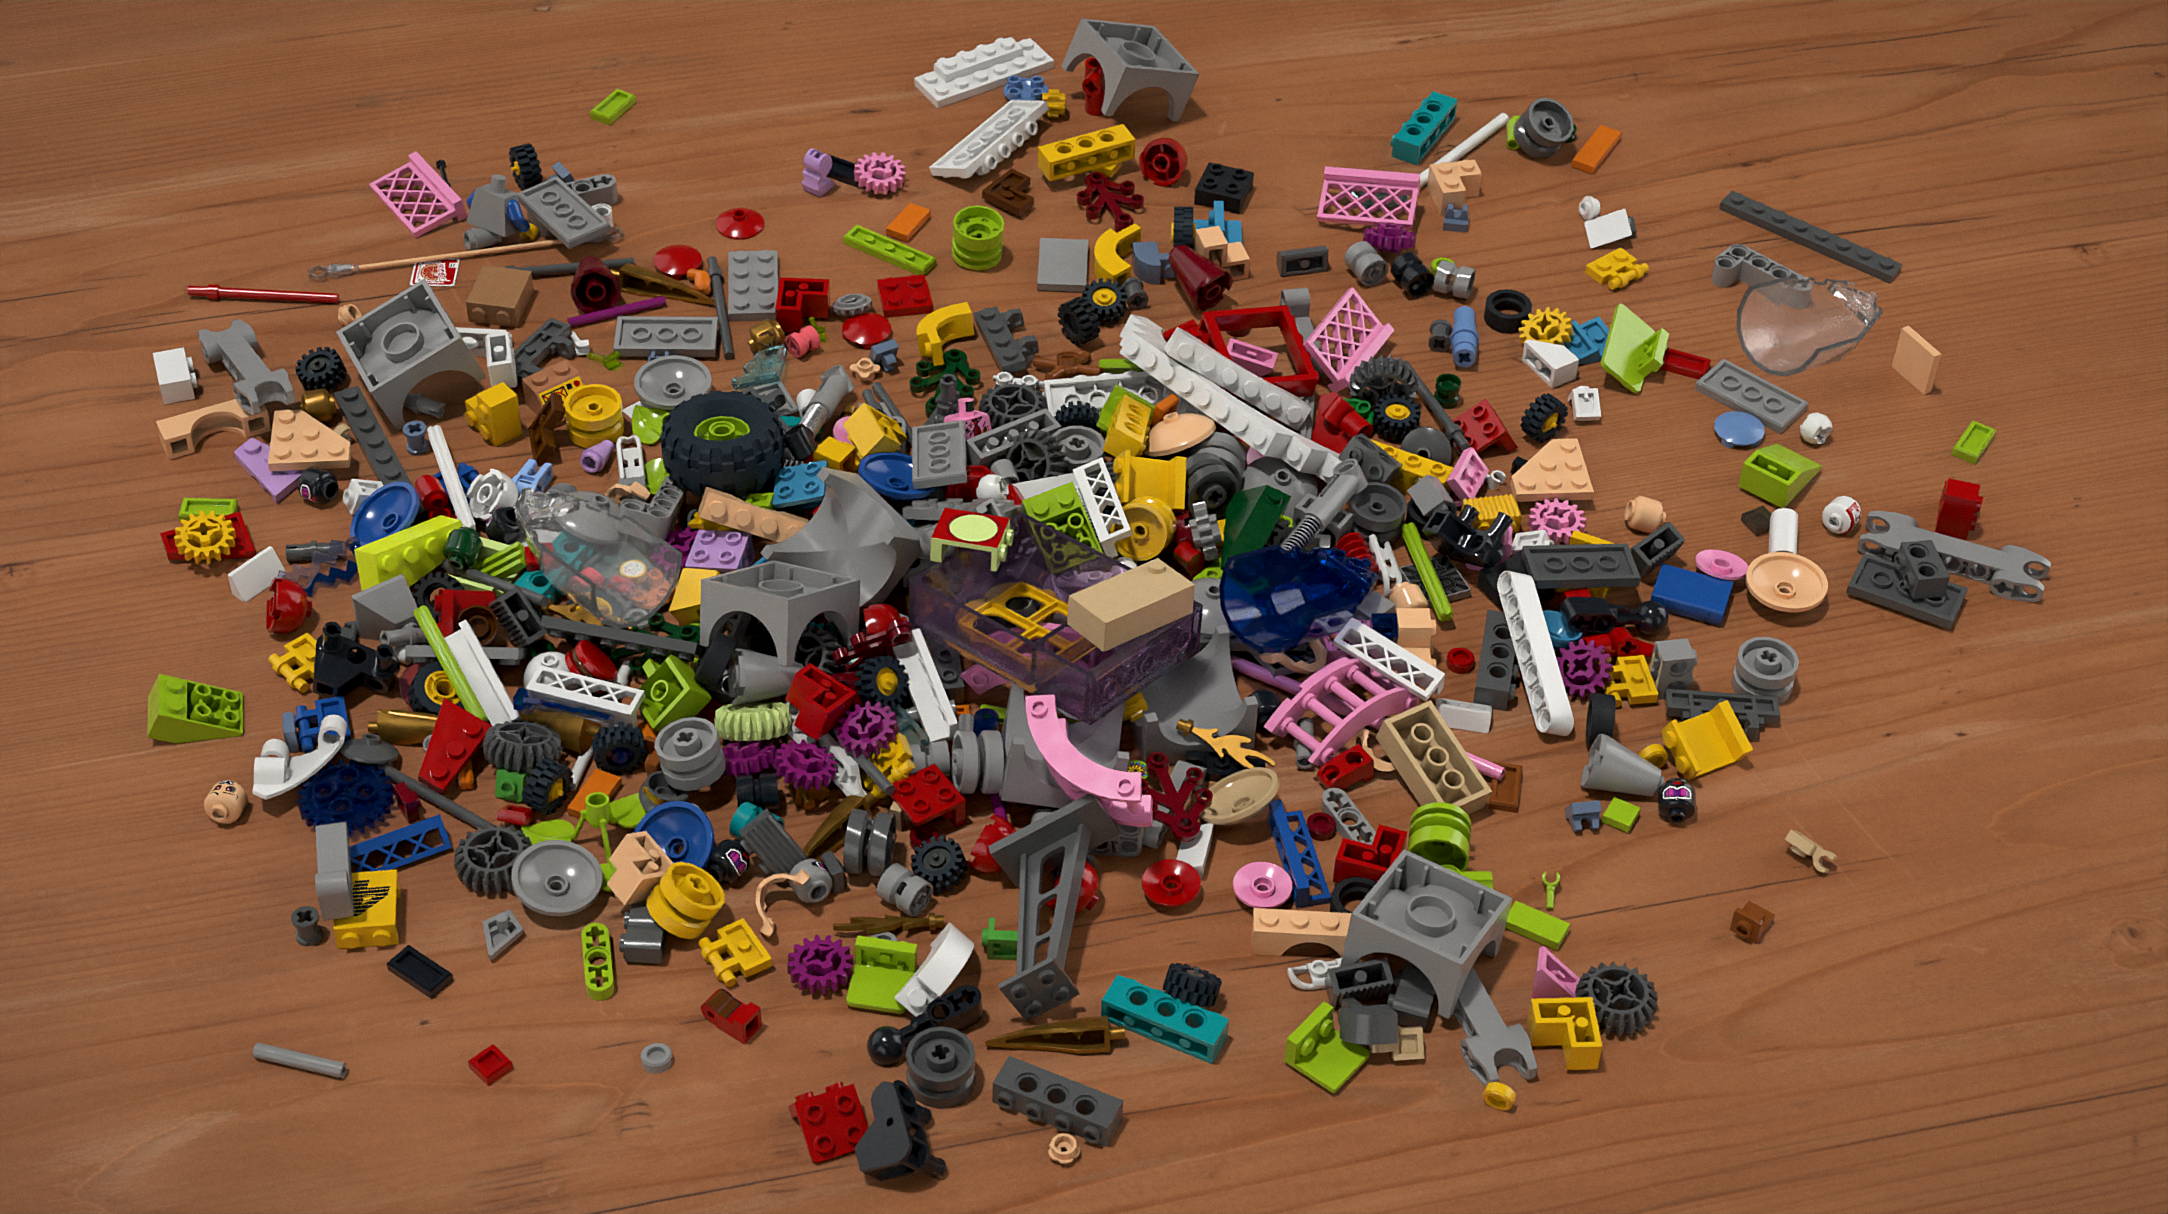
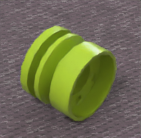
M968 206L961 209L955 215L953 221L951 248L953 260L966 269L976 271L987 270L996 266L1002 256V239L1004 235V220L996 210L985 206Z
M1427 803L1417 808L1411 815L1408 851L1440 866L1453 865L1460 871H1465L1469 861L1472 824L1469 815L1460 807L1450 803Z

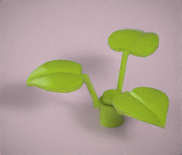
M635 405L632 414L633 434L637 435L644 445L656 444L661 439L662 426L669 412L658 408H646ZM661 458L653 459L644 465L646 489L653 496L656 495L665 478L669 476Z
M594 792L585 799L586 810L580 811L581 817L576 829L568 821L558 819L540 822L531 826H521L525 837H529L532 845L548 840L571 842V840L578 838L585 819L592 827L601 828L607 863L599 864L602 870L601 889L612 891L607 883L617 868L609 860L611 850L606 827L607 822L610 821L611 824L618 822L623 828H636L648 812L640 803L639 793L609 803L608 795L602 792Z

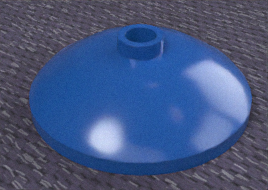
M894 452L874 453L863 458L859 464V476L879 495L891 500L911 501L922 499L932 494L937 488L929 487L914 490L912 483V456Z
M398 481L386 484L374 491L370 497L364 500L353 517L350 527L352 541L358 547L410 528L416 519L419 509V495L416 489L409 483Z
M684 801L666 802L653 808L641 819L634 833L647 831L673 863H691L703 870L707 866L714 849V830L709 818L697 806ZM684 846L683 851L678 854V850Z

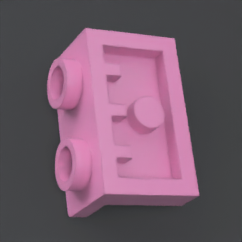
M1473 447L1462 452L1447 479L1451 490L1455 492L1452 500L1456 507L1462 506V501L1465 498L1467 500L1475 498L1489 472V469Z

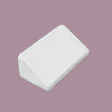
M269 546L228 574L232 595L243 602H248L270 587L274 577L283 578L286 572L273 547Z
M1443 698L1436 699L1435 707L1449 728L1481 733L1489 732L1492 714L1491 706Z
M1211 823L1200 825V832L1193 841L1181 842L1176 859L1193 866L1199 873L1201 880L1213 838L1214 824Z

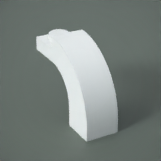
M950 922L930 944L932 949L924 963L894 997L914 1016H918L926 1011L928 1004L944 993L973 951L974 943Z

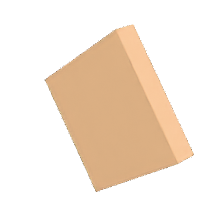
M1908 325L1901 329L1892 367L1923 395L1931 393L1941 353Z

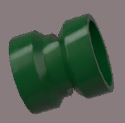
M1446 373L1439 375L1436 378L1434 397L1443 409H1452L1459 402L1458 392L1461 388V380L1454 374Z

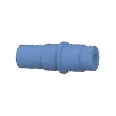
M1462 306L1457 308L1453 315L1450 345L1454 363L1460 367H1469L1476 360L1480 338L1476 328L1475 311L1468 306Z

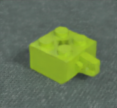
M670 654L662 664L657 661L654 662L649 658L642 666L648 679L639 688V690L645 692V698L639 709L653 730L660 732L674 721L695 717L712 699L703 684L694 679L695 673L688 662Z

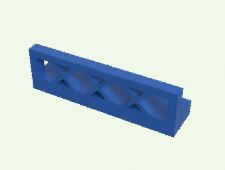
M1281 800L1272 801L1269 804L1268 823L1283 869L1292 880L1291 894L1296 908L1330 903L1331 895L1302 810L1285 812ZM1297 821L1299 827L1295 832L1290 829L1288 822ZM1295 841L1306 846L1302 854L1298 852ZM1302 863L1313 868L1310 875L1305 874ZM1309 885L1319 889L1321 894L1309 896Z
M439 814L350 846L351 862L359 865L356 872H360L362 867L370 871L391 870L452 848ZM437 828L443 845L431 848L422 844L421 842L426 832ZM421 834L418 841L410 838ZM406 840L415 845L410 857L402 858L393 854L399 841ZM392 844L389 851L383 849V847ZM419 847L426 850L424 852L416 854ZM374 850L387 855L382 867L376 869L364 864L369 853ZM364 854L361 862L354 859L355 857ZM391 857L399 860L388 864Z

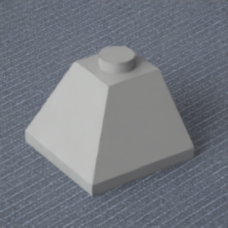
M402 574L351 596L358 635L362 639L380 641V633L383 630H398L404 626L420 627L413 614V611L418 607Z

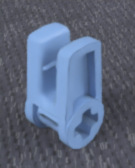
M529 459L518 474L512 478L518 488L519 497L524 488L535 489L536 501H540L543 492L553 477L552 463H544L538 472L537 462L534 459Z

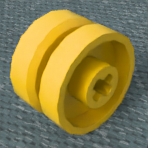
M590 384L576 388L566 396L564 407L567 418V432L569 439L576 445L590 448L601 443L603 440H610L614 444L619 437H622L624 432L622 400L620 394L614 388L606 385Z
M1142 496L1122 507L1133 534L1114 543L1116 550L1124 557H1129L1133 561H1147L1159 555L1174 540L1177 530L1176 518L1171 508L1161 499L1152 496ZM1113 523L1110 528V534L1123 529V525Z
M677 862L671 864L661 877L660 882L649 894L646 906L651 917L666 931L680 938L694 939L700 937L711 922V919L725 903V894L721 885L705 870L691 863Z

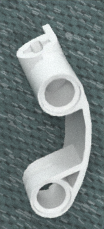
M339 715L326 716L320 726L318 749L301 756L289 757L288 746L282 740L270 739L265 742L260 757H255L252 794L267 800L295 788L318 772L331 760L344 743L347 723L344 718ZM333 730L336 731L338 734L331 735L327 733V731ZM268 755H276L278 757H269Z

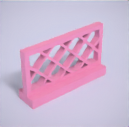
M417 151L408 155L409 163L369 184L371 190L415 238L454 217L459 222L468 217L462 199ZM409 172L412 173L411 178H401V176ZM385 185H391L390 190L379 189ZM398 185H407L406 190H396ZM414 185L423 186L422 190H412ZM393 197H402L401 202H391ZM409 197H419L417 202H407ZM425 198H434L433 203H424ZM404 209H414L412 214H403ZM420 209L430 210L429 214H419ZM436 210H446L441 215H435ZM416 221L425 222V224L417 228L414 227Z
M1325 166L1324 184L1317 221L1378 226L1379 223L1399 224L1404 229H1412L1417 199L1421 189L1420 174ZM1328 189L1341 190L1342 192L1332 197L1328 193ZM1354 191L1364 192L1365 194L1359 197L1358 199H1355L1351 193ZM1384 193L1389 196L1379 201L1374 195ZM1401 195L1412 196V198L1405 203H1403L1398 197ZM1347 197L1351 203L1342 208L1338 201ZM1370 198L1375 205L1366 210L1361 203ZM1394 200L1399 207L1390 212L1385 205ZM1331 205L1338 210L1334 214H1324V210ZM1355 207L1362 212L1357 216H1350L1347 213ZM1378 209H1381L1385 214L1381 218H1374L1371 215ZM1404 211L1409 217L1407 221L1397 220L1395 216Z
M1352 287L1345 292L1303 345L1330 378L1331 382L1328 388L1332 392H1338L1349 387L1350 376L1355 366H1360L1362 360L1369 362L1370 356L1374 357L1393 333L1394 329L1389 322L1382 325ZM1349 298L1354 302L1356 310L1350 309ZM1338 313L1344 315L1345 324L1339 323ZM1351 315L1357 317L1358 327L1352 326ZM1364 318L1371 324V329L1365 328ZM1326 326L1332 327L1333 338L1327 336ZM1340 329L1345 330L1346 340L1341 339ZM1353 332L1359 334L1360 343L1354 342ZM1315 340L1321 341L1322 352L1314 345L1313 342ZM1328 343L1334 344L1335 354L1329 353ZM1342 346L1347 347L1348 357L1343 356ZM1330 359L1336 360L1337 372L1332 368Z

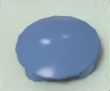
M1010 76L1007 79L1008 83L1003 89L1005 97L1009 100L1040 101L1042 100V94L1049 92L1047 85L1044 84V78L1041 76H1032L1031 78Z
M1739 411L1726 412L1718 416L1714 422V430L1722 439V445L1727 448H1734L1736 445L1756 447L1762 443V438L1765 434L1764 425L1751 414Z

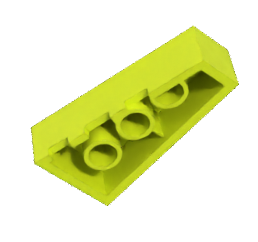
M440 515L354 549L361 590H366L401 574L404 576L408 587L412 586L446 559L442 553L449 533L454 529L462 527L461 520Z

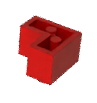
M780 277L775 315L776 321L783 332L799 333L800 329H802L804 317H829L830 279Z
M1951 478L1945 481L1939 502L1935 526L1936 533L1962 540L1967 539L1969 530L1974 531L1977 516L1974 514H1977V511L1980 512L1983 502V496H1979V484Z
M809 663L795 673L785 700L799 710L794 726L803 731L805 735L818 740L840 724L839 718L847 717L845 711L850 710L856 692Z
M1379 824L1372 845L1343 838L1335 858L1332 882L1339 883L1351 877H1364L1377 883L1401 852L1405 850L1407 831Z

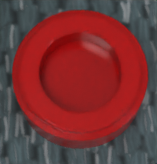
M1453 648L1447 654L1446 666L1454 673L1465 674L1473 669L1475 657L1468 649Z

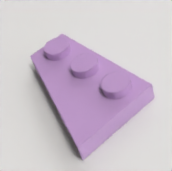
M251 437L234 451L235 460L250 476H254L259 481L260 487L264 491L267 490L271 494L272 500L277 504L298 487V479L305 470L269 472L268 458L270 446Z

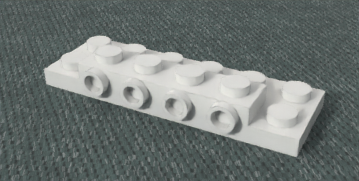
M1012 37L998 38L992 44L978 45L975 50L960 51L956 56L947 59L940 58L934 63L933 72L914 78V86L937 108H941L1004 86L1008 83L1007 79L1010 76L1026 78L1054 68V60L1031 38L1023 39L1019 42H1016Z
M1010 100L929 168L932 176L966 179L973 174L981 176L989 173L990 169L996 168L997 163L1002 162L1004 158H1008L1010 153L1017 149V146H1022L1025 140H1028L1031 135L1037 133L1038 126L1036 121L1041 119V116L1049 110L1047 102Z
M1127 371L1123 374L1102 373L1099 376L1089 377L1078 375L1074 378L1044 380L1043 383L1047 408L1053 417L1056 416L1057 410L1061 411L1063 404L1068 407V402L1073 401V405H1077V401H1082L1083 406L1086 402L1090 403V408L1094 406L1100 414L1101 408L1115 384L1154 405L1172 393L1175 395L1177 393L1147 372Z

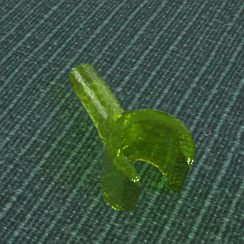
M810 317V325L818 332L820 340L825 341V326H818L815 318Z
M617 351L607 356L591 352L587 354V358L602 362L608 370H613L622 364L617 361V358L620 357Z

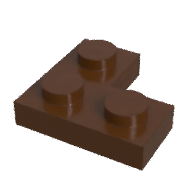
M1012 168L982 190L983 199L1019 217L1034 206V198L1022 192L1030 185V177Z
M553 392L528 428L533 459L539 465H543L549 457L554 455L556 443L554 442L553 429L558 422L562 421L565 415L562 396Z

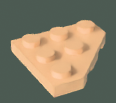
M301 409L274 411L268 458L269 472L306 470L310 467L321 469L350 468L352 449L348 440Z
M1552 439L1512 475L1510 482L1516 502L1544 501V499L1554 501L1555 498H1558L1559 501L1592 500L1594 494L1578 439Z

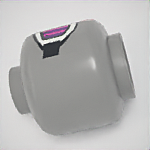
M806 859L800 861L793 867L790 874L796 875L802 868L810 875V878L806 884L801 886L789 880L790 886L803 902L815 903L822 901L827 897L833 885L830 874L818 860Z

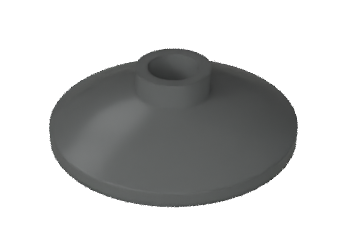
M1420 427L1411 431L1404 438L1400 448L1420 456L1421 450H1426L1428 452L1427 459L1449 466L1452 458V449L1447 437L1439 430L1431 427Z
M370 733L364 734L362 738L347 740L340 748V752L345 757L370 764L390 763L395 761L399 755L396 747L380 740V736Z

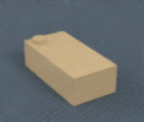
M1156 558L1069 595L1067 624L1105 652L1193 613L1195 584L1159 558Z
M1431 700L1383 721L1376 739L1421 806L1434 802L1450 803L1460 807L1468 815L1485 806L1492 790Z

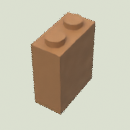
M483 265L466 301L468 321L517 328L534 291L532 271Z

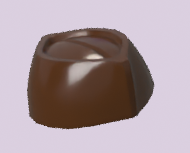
M474 605L464 609L459 614L456 622L457 631L461 629L458 623L467 620L481 646L489 644L495 638L498 631V622L490 607Z

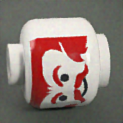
M1839 496L1824 508L1822 512L1823 523L1831 532L1845 534L1852 530L1860 521L1861 508L1851 497Z

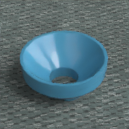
M1543 611L1554 650L1560 651V648H1570L1569 642L1571 641L1574 645L1578 643L1582 633L1570 631L1561 612Z

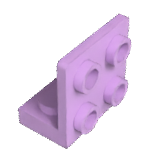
M699 530L685 567L716 570L725 573L750 567L755 559L751 534L736 531Z

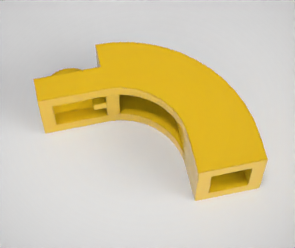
M1133 224L1118 233L1110 228L1098 238L1094 248V275L1098 283L1100 278H1103V282H1107L1108 278L1112 279V284L1115 281L1119 282L1120 287L1125 280L1131 278L1132 266L1121 259V257L1132 252L1133 242H1141V227L1137 224Z
M968 302L940 308L928 314L919 322L916 333L920 357H931L934 366L944 365L943 344L956 338L975 335L972 312Z

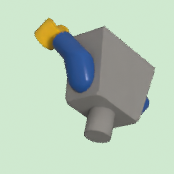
M492 175L491 184L476 188L467 198L466 203L470 209L467 223L503 237L519 231L521 232L520 237L523 239L529 236L531 240H534L538 235L539 229L535 225L528 223L523 216L518 194L505 189V176Z

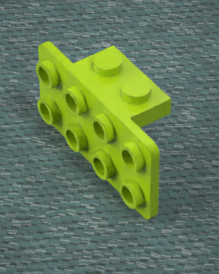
M1620 303L1615 308L1601 359V366L1608 374H1611L1620 381L1626 389L1637 394L1641 391L1644 377L1652 371H1658L1662 367L1664 353L1668 347L1669 333L1663 328L1655 333L1649 325Z

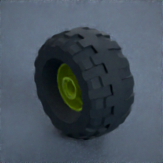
M720 390L692 396L691 399L684 400L675 406V410L669 412L662 426L661 449L664 468L669 473L671 479L677 482L678 487L684 491H691L696 496L703 497L706 487L731 494L736 498L743 497L750 492L755 493L764 488V484L772 482L776 473L780 470V463H783L784 434L782 422H779L778 415L768 403L761 402L760 398L751 394L745 395L738 391L722 392Z

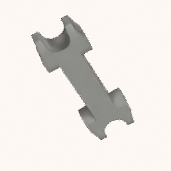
M237 319L231 321L232 326L224 331L211 332L207 329L197 331L205 361L208 364L221 361L237 381L232 383L235 398L243 410L251 415L261 413L260 407L268 402L279 401L286 405L296 402L289 381V375L285 369L282 368L271 372L255 352V350H258V342L249 324Z
M1872 511L1867 516L1865 527L1872 533L1862 534L1857 549L1862 554L1867 553L1895 563V555L1898 554L1902 542L1932 540L1948 573L1989 584L1990 590L1994 595L2005 599L2023 602H2037L2041 600L2045 586L2036 579L2047 578L2051 562L2039 554L2014 545H2006L2001 550H1996L1918 528V522L1914 518L1896 512ZM1881 519L1885 522L1886 527L1876 525L1872 520ZM1872 542L1879 545V547L1870 549L1864 543ZM2037 563L2043 566L2044 569L2035 570L2030 568L2029 565ZM2023 586L2034 588L2037 593H2026L2023 590Z
M1472 966L1454 1010V1014L1467 1038L1461 1039L1460 1050L1469 1071L1485 1088L1488 1083L1499 1080L1496 1068L1499 1065L1514 1067L1527 1080L1535 1078L1537 1064L1526 1031L1519 1023L1506 1027Z

